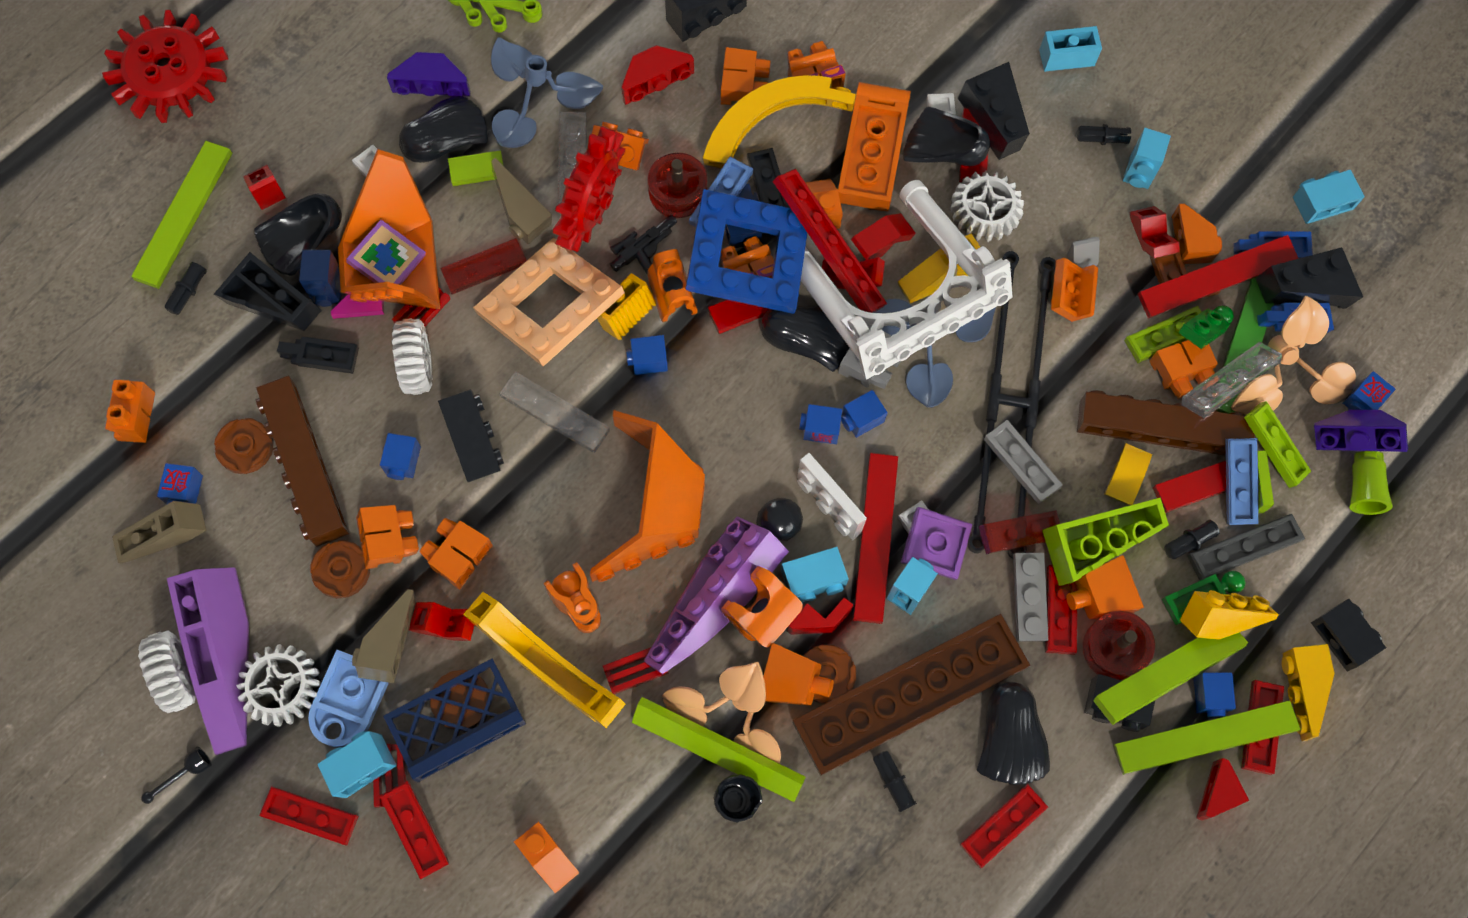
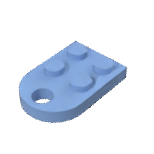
M336 650L317 696L311 705L308 717L313 735L320 742L334 748L345 747L352 742L353 736L360 732L368 731L389 684L388 682L358 678L356 668L352 666L353 655ZM333 723H339L342 728L340 736L336 739H329L326 735L327 728Z

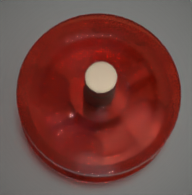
M670 153L656 160L648 173L649 198L652 205L658 212L667 217L673 215L675 218L691 216L701 202L703 189L707 190V173L703 164L695 157L686 153Z
M1112 611L1101 616L1088 628L1083 639V654L1089 667L1096 674L1119 680H1125L1146 668L1155 653V639L1150 627L1142 618L1127 611Z

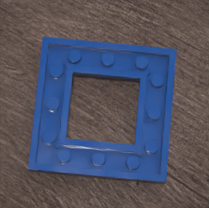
M703 189L685 289L694 293L794 314L797 309L807 232L791 208ZM726 224L778 236L772 278L718 267Z

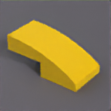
M1125 443L1104 495L1129 506L1133 505L1152 454Z

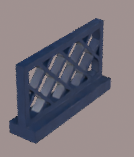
M493 658L383 716L407 764L409 774L412 780L416 782L424 780L526 725ZM491 668L495 676L492 688L487 689L477 686L476 682L479 674ZM473 677L471 683L465 682L466 680ZM498 684L503 693L496 691ZM457 685L469 687L464 704L449 700L453 687ZM474 689L489 693L484 710L469 706ZM445 692L444 698L438 697V695ZM494 695L506 698L511 708L501 714L489 712ZM431 699L442 702L437 718L421 714L425 702ZM447 704L462 708L457 725L441 720ZM418 706L417 712L410 711ZM467 709L483 714L479 726L473 729L461 726ZM404 713L415 716L409 733L399 731L393 719ZM487 715H488V716H491V717H494V718H492V719L486 721ZM419 718L435 722L430 739L414 735ZM440 724L455 728L452 740L445 744L434 741ZM460 730L466 731V733L458 736ZM401 735L407 737V740H406V743H405V744H404V741H403ZM412 738L428 743L424 755L414 761L408 752ZM432 745L439 746L431 751Z

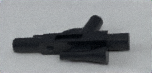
M670 214L657 226L648 229L637 240L635 239L637 233L633 231L622 241L610 246L611 251L615 255L620 254L609 263L611 268L617 272L624 265H628L637 258L647 274L649 267L653 264L650 258L656 253L657 244L672 233L670 228L677 223L676 218Z

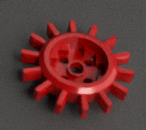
M165 10L163 26L153 27L145 15L139 16L140 26L144 32L133 37L129 32L120 29L117 33L123 43L127 45L124 52L106 49L104 53L110 63L121 65V69L102 72L107 84L110 86L126 82L125 85L111 93L112 97L120 106L136 96L137 98L130 110L138 119H141L149 105L156 106L155 113L161 123H167L169 106L179 105L181 111L190 118L193 116V111L188 100L199 95L203 100L212 103L215 99L210 90L205 87L206 82L213 80L226 83L227 80L223 69L213 68L210 63L228 60V54L224 47L205 50V48L220 39L215 29L211 26L196 36L194 34L201 25L197 16L191 13L181 28L176 26V18L171 10ZM170 58L168 64L164 66L157 65L160 59ZM151 72H155L154 75L149 76Z
M601 126L598 136L592 133L589 136L587 151L584 154L577 153V164L570 177L565 178L563 184L566 188L562 202L556 206L555 210L561 213V218L553 228V233L559 235L555 242L557 246L569 251L579 252L582 241L589 243L591 240L592 228L596 224L601 225L603 221L602 215L610 207L614 197L612 193L616 179L622 173V170L618 169V162L626 149L620 146L624 135Z

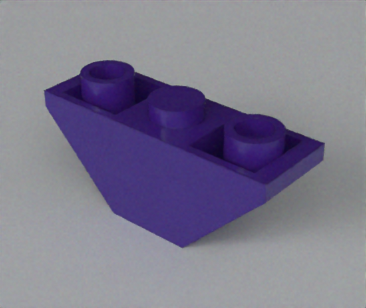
M416 52L387 74V80L392 93L401 95L409 93L423 94L426 96L449 95L451 97L470 96L471 93L467 77L443 53Z
M1348 410L1314 424L1316 450L1408 451L1407 424L1382 410Z

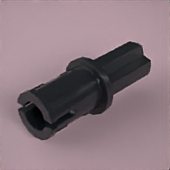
M1103 124L1102 127L1079 126L1077 140L1080 142H1099L1101 145H1106V143L1129 144L1131 136H1127V134H1131V128L1108 127L1107 124Z
M191 262L181 280L175 282L176 288L165 304L167 311L179 315L191 295L195 296L196 287L204 274L207 273V270L201 265Z
M1207 520L1193 530H1185L1182 536L1164 546L1167 557L1177 559L1191 550H1199L1203 543L1219 536V528L1214 521Z
M883 751L876 755L873 761L885 782L883 787L884 789L888 788L899 809V813L917 804L904 781L905 775L901 776L891 754L888 751Z

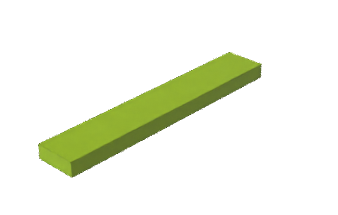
M205 141L131 276L135 281L160 289L233 154L229 148Z
M1240 632L1222 639L1196 638L1097 695L1093 701L1110 723L1114 725L1243 649L1248 644V641Z
M642 697L637 705L632 720L633 724L737 775L742 774L751 777L758 785L795 802L806 778L804 775Z
M1286 701L1117 743L1114 745V749L1122 774L1125 775L1298 732L1301 729L1291 702Z

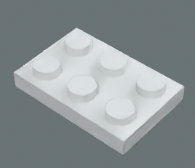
M810 453L800 459L797 482L805 493H811L817 499L816 505L825 515L830 514L836 521L834 524L837 530L843 536L848 535L853 541L862 533L867 517Z

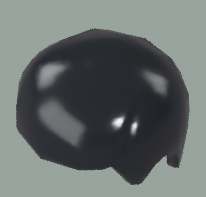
M776 498L767 502L760 509L756 524L769 530L779 541H788L801 530L803 515L801 508L792 500Z
M742 774L731 775L722 780L715 790L713 797L716 811L724 819L736 823L752 818L763 800L761 788L753 778Z

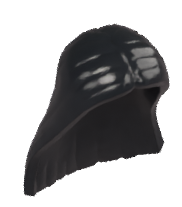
M455 96L436 103L418 119L405 124L399 135V147L402 154L412 162H430L465 145L486 144L488 139L487 126L482 112L476 104L468 100L467 97Z
M928 106L923 110L907 137L903 149V160L918 163L949 162L964 166H975L984 161L989 152V135L981 126L968 119Z
M321 193L309 195L258 225L254 229L255 238L266 261L281 274L293 276L301 268L302 250H316L326 237L338 229L342 220V213L338 203L331 196Z
M797 306L794 314L769 309L761 321L762 336L768 343L783 351L813 359L832 372L838 369L850 348L819 306Z
M1016 682L1003 683L993 690L988 701L984 745L977 772L991 780L1014 785L1038 781L1040 778H1044L1050 771V758L1046 736L1037 712L1036 700L1033 693L1026 686Z

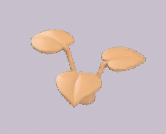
M1305 296L1300 305L1286 319L1281 335L1273 337L1268 343V351L1273 355L1270 360L1273 362L1276 378L1272 374H1264L1251 381L1231 406L1233 411L1247 415L1259 403L1265 401L1268 402L1273 411L1278 407L1283 398V393L1279 389L1282 385L1279 362L1283 365H1291L1297 362L1318 379L1311 385L1309 392L1315 401L1319 403H1338L1351 394L1355 387L1356 373L1348 363H1332L1320 375L1299 357V349L1297 347L1302 348L1305 343H1318L1328 331L1329 318L1318 302L1309 296Z
M759 662L743 666H733L724 670L720 675L719 683L725 696L710 706H704L705 700L703 695L690 687H674L668 689L662 695L663 702L668 710L701 726H704L707 722L706 713L732 700L733 705L738 710L748 712L743 726L744 734L736 735L734 742L780 764L781 751L775 738L761 729L750 731L753 713L761 710L766 700L765 682Z

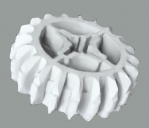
M987 171L983 172L982 177L976 172L971 178L966 176L962 184L959 183L957 185L955 193H953L951 198L950 210L954 213L952 217L953 222H959V230L966 228V235L976 234L977 241L982 236H985L987 242L991 241L993 236L999 241L1002 239L1003 234L1008 236L1013 229L1017 228L1019 220L1023 216L1022 208L1024 201L1020 199L1022 196L1021 191H1015V183H1007V176L1003 179L998 178L997 172L993 176H989ZM976 193H981L980 196L973 197V199H968L970 196ZM1007 213V215L1003 218L993 220V217L1001 216V214Z
M412 318L396 321L392 332V344L399 386L404 394L418 395L429 392L433 380L428 334L426 333L424 323L419 319Z
M169 630L157 632L142 639L138 649V657L141 662L139 666L142 669V676L146 681V687L150 691V696L154 698L155 704L162 711L170 713L173 711L178 712L195 703L196 695L181 641Z
M281 644L276 646L275 651L270 647H265V656L258 652L254 653L256 662L254 664L249 661L245 662V666L249 668V671L247 673H239V677L245 679V682L239 683L236 686L240 690H245V692L238 696V700L246 701L243 710L247 713L252 712L251 718L255 721L261 719L264 725L268 726L273 720L274 725L280 727L283 719L286 723L293 724L294 714L299 718H303L305 715L301 709L303 707L311 708L312 704L308 701L310 697L315 698L317 696V692L313 691V688L321 685L319 680L313 678L318 676L320 672L318 669L312 668L315 663L313 659H305L307 654L303 650L296 653L294 646L290 645L285 650ZM278 664H294L299 672L284 674ZM267 671L266 679L259 684L260 678ZM280 679L284 682V685H280L282 688L277 691L274 689V686L277 685L276 683ZM300 686L297 695L291 700L293 690ZM264 696L266 698L274 697L275 701L280 704V707L266 708L262 705L259 698Z

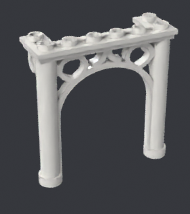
M913 180L907 183L900 192V199L941 247L949 260V269L944 281L931 296L921 303L893 313H870L857 309L846 301L805 247L801 282L859 359L863 376L866 380L874 375L881 374L886 368L899 361L906 360L911 354L924 347L931 346L941 337L956 332L966 323L979 319L984 313L997 306L1004 305L1009 299L1013 298L1010 262L1007 259L995 261L989 250L984 246L975 249L928 194V189L920 180ZM957 264H959V266L964 270V272L968 276H956ZM967 287L971 290L961 298H951L949 296L952 288ZM944 301V305L947 307L937 312L941 308V302ZM905 322H909L910 325H912V324H916V325H914V326H912L911 328L907 329V325H906ZM867 324L872 325L871 331L869 330ZM884 326H896L900 330L891 337L885 338L882 328Z

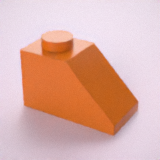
M825 179L805 182L836 229H839L843 212L838 189L832 180Z
M1179 204L1171 217L1175 239L1179 241L1180 255L1183 263H1212L1222 249V240L1217 235L1216 226L1186 204Z
M539 821L514 841L525 858L555 894L579 874L573 863Z

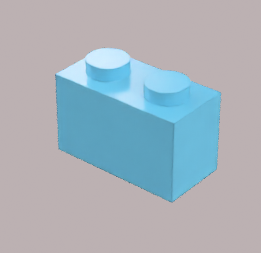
M1097 26L1047 31L1039 48L1044 72L1095 66L1102 50Z
M1144 128L1130 155L1123 182L1130 183L1137 188L1148 189L1163 164L1171 136Z
M1347 170L1341 173L1334 171L1327 174L1324 178L1318 180L1311 178L1302 182L1293 199L1305 223L1309 224L1354 210L1365 196L1352 171Z
M838 547L788 561L781 565V574L786 587L798 597L802 604L815 600L816 595L825 592L828 596L842 592L844 590L843 587L847 585L849 580Z
M912 557L893 584L887 599L911 615L938 573L933 571L934 567L926 560H917Z
M370 731L360 732L352 737L351 743L345 747L331 750L326 754V759L317 764L333 797L348 798L397 766L382 734Z

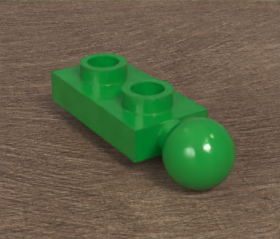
M1225 305L1217 306L1213 310L1207 308L1186 322L1180 329L1179 334L1202 349L1226 332L1233 321V311Z
M1237 571L1225 573L1221 582L1216 574L1161 600L1174 624L1178 625L1182 623L1180 619L1194 591L1209 592L1212 590L1220 594H1226V592L1230 594L1240 593L1245 588L1246 581L1244 576Z

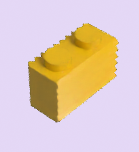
M633 273L628 275L619 284L622 286L625 294L597 318L602 326L601 328L617 340H622V336H626L630 329L637 325V321H641V317H645L649 310L656 306V301L647 283Z

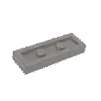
M1008 420L985 436L984 441L1038 505L1063 486Z
M1014 553L1017 642L1048 641L1044 553Z

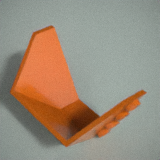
M377 149L338 246L341 293L349 294L350 300L367 302V300L385 301L440 309L432 219L404 158ZM380 220H383L426 252L425 257L401 285L391 282L374 283L346 263L348 256Z
M613 410L614 426L650 450L639 533L591 568L590 577L592 582L596 580L599 582L607 581L615 576V572L624 568L626 571L633 570L642 564L641 561L652 557L655 560L664 557L669 553L668 550L674 547H688L699 537L705 488L704 470L687 456L657 422Z

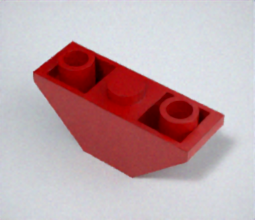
M657 45L634 55L622 84L624 104L640 101L652 92L661 91L678 80L682 81L690 77L691 74H694L693 56Z

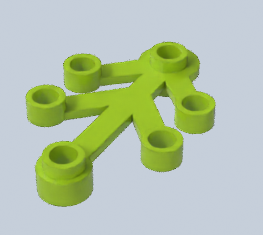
M448 0L453 5L462 8L468 24L472 27L481 25L483 19L480 10L473 8L470 1L480 3L491 21L492 29L498 33L507 29V22L505 16L499 14L495 7L521 12L523 19L529 23L538 22L543 15L541 4L537 0H525L524 2L518 0ZM472 16H478L476 19H470ZM496 22H503L501 25L495 24Z

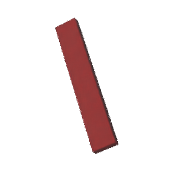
M796 168L777 176L773 183L857 307L862 311L874 313L887 305V302Z
M1286 235L1140 291L1138 297L1149 319L1255 278L1270 266L1299 258L1289 236Z
M870 453L864 505V515L867 519L861 535L853 621L883 623L898 456Z

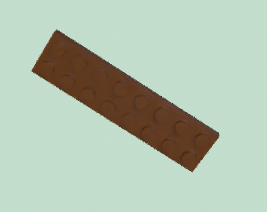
M999 614L793 720L792 723L819 775L822 776L1029 668L1031 665L1003 616Z

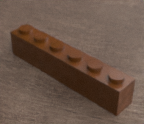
M288 375L256 387L259 398L255 399L260 413L262 415L266 414L268 422L264 423V427L269 438H274L277 447L273 448V452L279 464L283 463L286 471L282 473V478L287 489H292L294 498L290 500L297 515L301 514L303 523L299 526L304 539L310 540L318 547L349 535L296 384Z
M1099 390L1086 392L1079 404L1078 433L1226 456L1225 439L1254 438L1255 435L1244 419L1246 415L1241 412L1227 414L1218 412L1214 408H1190L1189 405L1183 403L1170 405L1163 404L1157 399H1147L1144 401L1134 399L1130 395H1106L1105 392Z

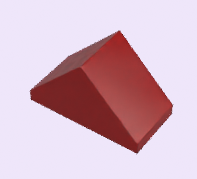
M268 165L243 176L261 210L286 199Z
M1221 758L1213 761L1197 819L1206 820L1250 801L1229 760Z

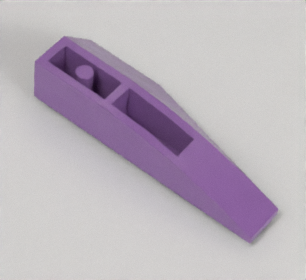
M737 516L727 526L726 531L718 541L710 547L708 553L700 562L644 662L663 674L693 654L730 622L721 611V608L728 600L744 607L757 593V587L750 577V574L757 566L773 572L789 551L769 530Z
M235 567L195 569L169 577L167 582L181 644L215 755L246 746L247 712L243 710L246 701L238 700V696L244 693L245 690L238 689L236 685L245 682V679L239 677V673L248 672L245 662L248 661L249 620L237 570Z

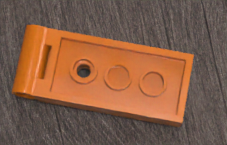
M859 82L838 187L840 203L889 211L911 91Z

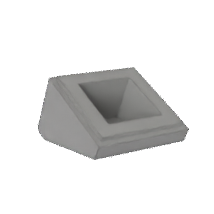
M1099 237L1073 242L1067 253L1068 260L1081 268L1091 265L1097 266L1099 262Z

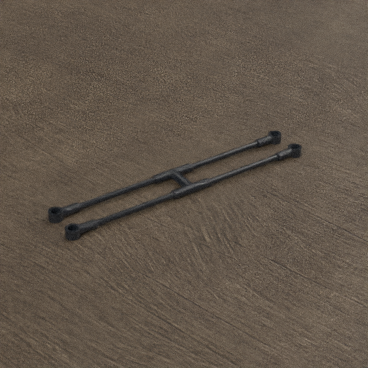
M1008 251L1004 254L1002 260L1010 258L1014 261V263H1010L1013 286L1014 270L1019 262V256L1013 251ZM1051 257L1043 258L1039 265V272L1041 273V301L1033 375L1029 383L1028 397L1000 393L1002 375L1000 373L1008 300L1001 306L994 373L991 374L986 421L988 422L987 435L994 430L999 404L1026 408L1025 427L1027 430L1025 441L1031 448L1039 404L1041 384L1039 375L1048 293L1051 291L1052 274L1055 271L1056 265L1055 259ZM1044 264L1050 265L1052 269L1045 268ZM986 442L977 515L974 517L973 534L968 541L969 550L975 554L981 553L987 544L984 537L986 520L984 511L992 449ZM1022 484L1020 485L1017 522H1014L1013 539L1007 550L1009 557L1012 559L1014 546L1019 547L1022 553L1027 551V547L1024 544L1026 526L1024 515L1027 490ZM972 541H980L982 547L976 548L973 545Z

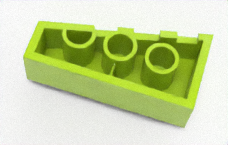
M1161 498L1058 524L1042 531L1058 584L1061 586L1077 581L1085 574L1102 566L1105 562L1119 556L1132 546L1166 528L1169 524Z

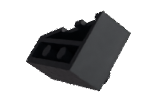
M665 0L666 21L682 42L689 38L697 37L705 29L720 24L723 19L732 14H738L747 7V0Z
M1007 62L966 80L958 96V100L964 109H968L978 125L988 133L990 148L998 160L1020 151L1030 134L1010 63Z
M1342 247L1270 266L1255 278L1265 303L1270 304L1301 303L1305 296H1309L1318 303H1329L1330 306L1346 309L1363 298V294Z
M251 252L247 254L213 294L229 305L305 331L322 311Z
M470 389L438 400L467 483L500 472L499 465L504 464L499 448L493 449L490 438L495 436L490 422H484L480 411L485 409L480 395H474Z

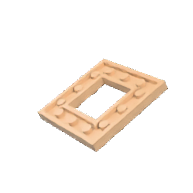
M554 237L473 307L481 318L541 366L546 365L625 294L621 285L575 252L557 246L555 244L557 239ZM555 274L581 293V295L542 328L516 308V306L550 276Z

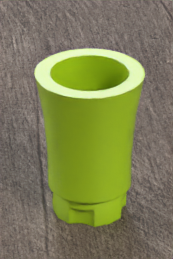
M1378 451L1356 452L1352 465L1353 482L1350 510L1366 515H1376L1390 511L1393 505L1388 489L1386 463L1384 462L1383 453Z

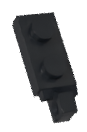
M303 336L301 339H296L295 343L279 341L277 348L280 358L290 359L291 364L351 374L354 373L359 351L357 344Z

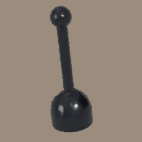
M200 747L191 750L185 756V767L151 792L143 793L141 796L142 802L150 804L153 802L154 796L187 772L200 774L212 766L208 755Z

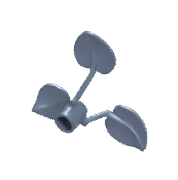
M498 37L491 55L493 72L504 81H514L519 76L525 78L527 89L521 114L514 110H503L495 115L492 121L493 135L498 144L507 148L524 146L534 138L537 130L536 122L531 118L525 117L532 86L539 87L546 79L552 89L558 91L557 100L565 107L571 109H581L588 106L601 93L603 85L586 75L576 72H563L559 74L555 84L551 77L552 72L547 71V62L542 56L532 55L524 47L509 43Z
M901 299L885 300L887 305L874 313H893L912 306ZM996 307L984 313L979 319L972 320L961 326L956 331L957 337L964 342H977L985 338L991 329ZM905 322L906 325H907V329H909V328H911L912 326L916 325V324H912V325L910 326L909 322ZM884 326L882 330L892 336L898 333L900 328ZM931 345L927 347L928 365H915L910 369L906 377L909 393L927 408H932L942 403L949 395L953 386V374L949 366L945 363L933 365Z

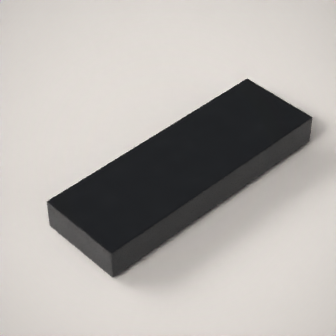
M773 148L747 153L748 164L753 168L752 177L760 202L790 208L773 183V180L781 175Z

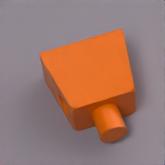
M1124 555L1082 576V578L1075 581L1078 590L1067 594L1069 607L1072 610L1084 607L1089 619L1130 615L1144 608Z
M772 643L763 676L766 689L765 701L811 706L814 694L830 697L834 680L819 676L821 664Z

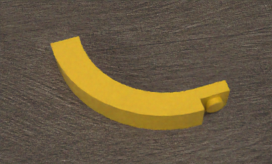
M794 76L765 84L741 98L719 121L707 143L703 156L704 165L722 169L729 157L734 158L740 143L748 132L758 122L776 111L795 105L816 104L853 112L856 94L851 93V90L844 87L831 89L832 78L823 76Z
M482 592L463 614L524 668L594 722H598L607 728L626 705L619 697L592 680L554 651L512 615L499 601L485 592Z

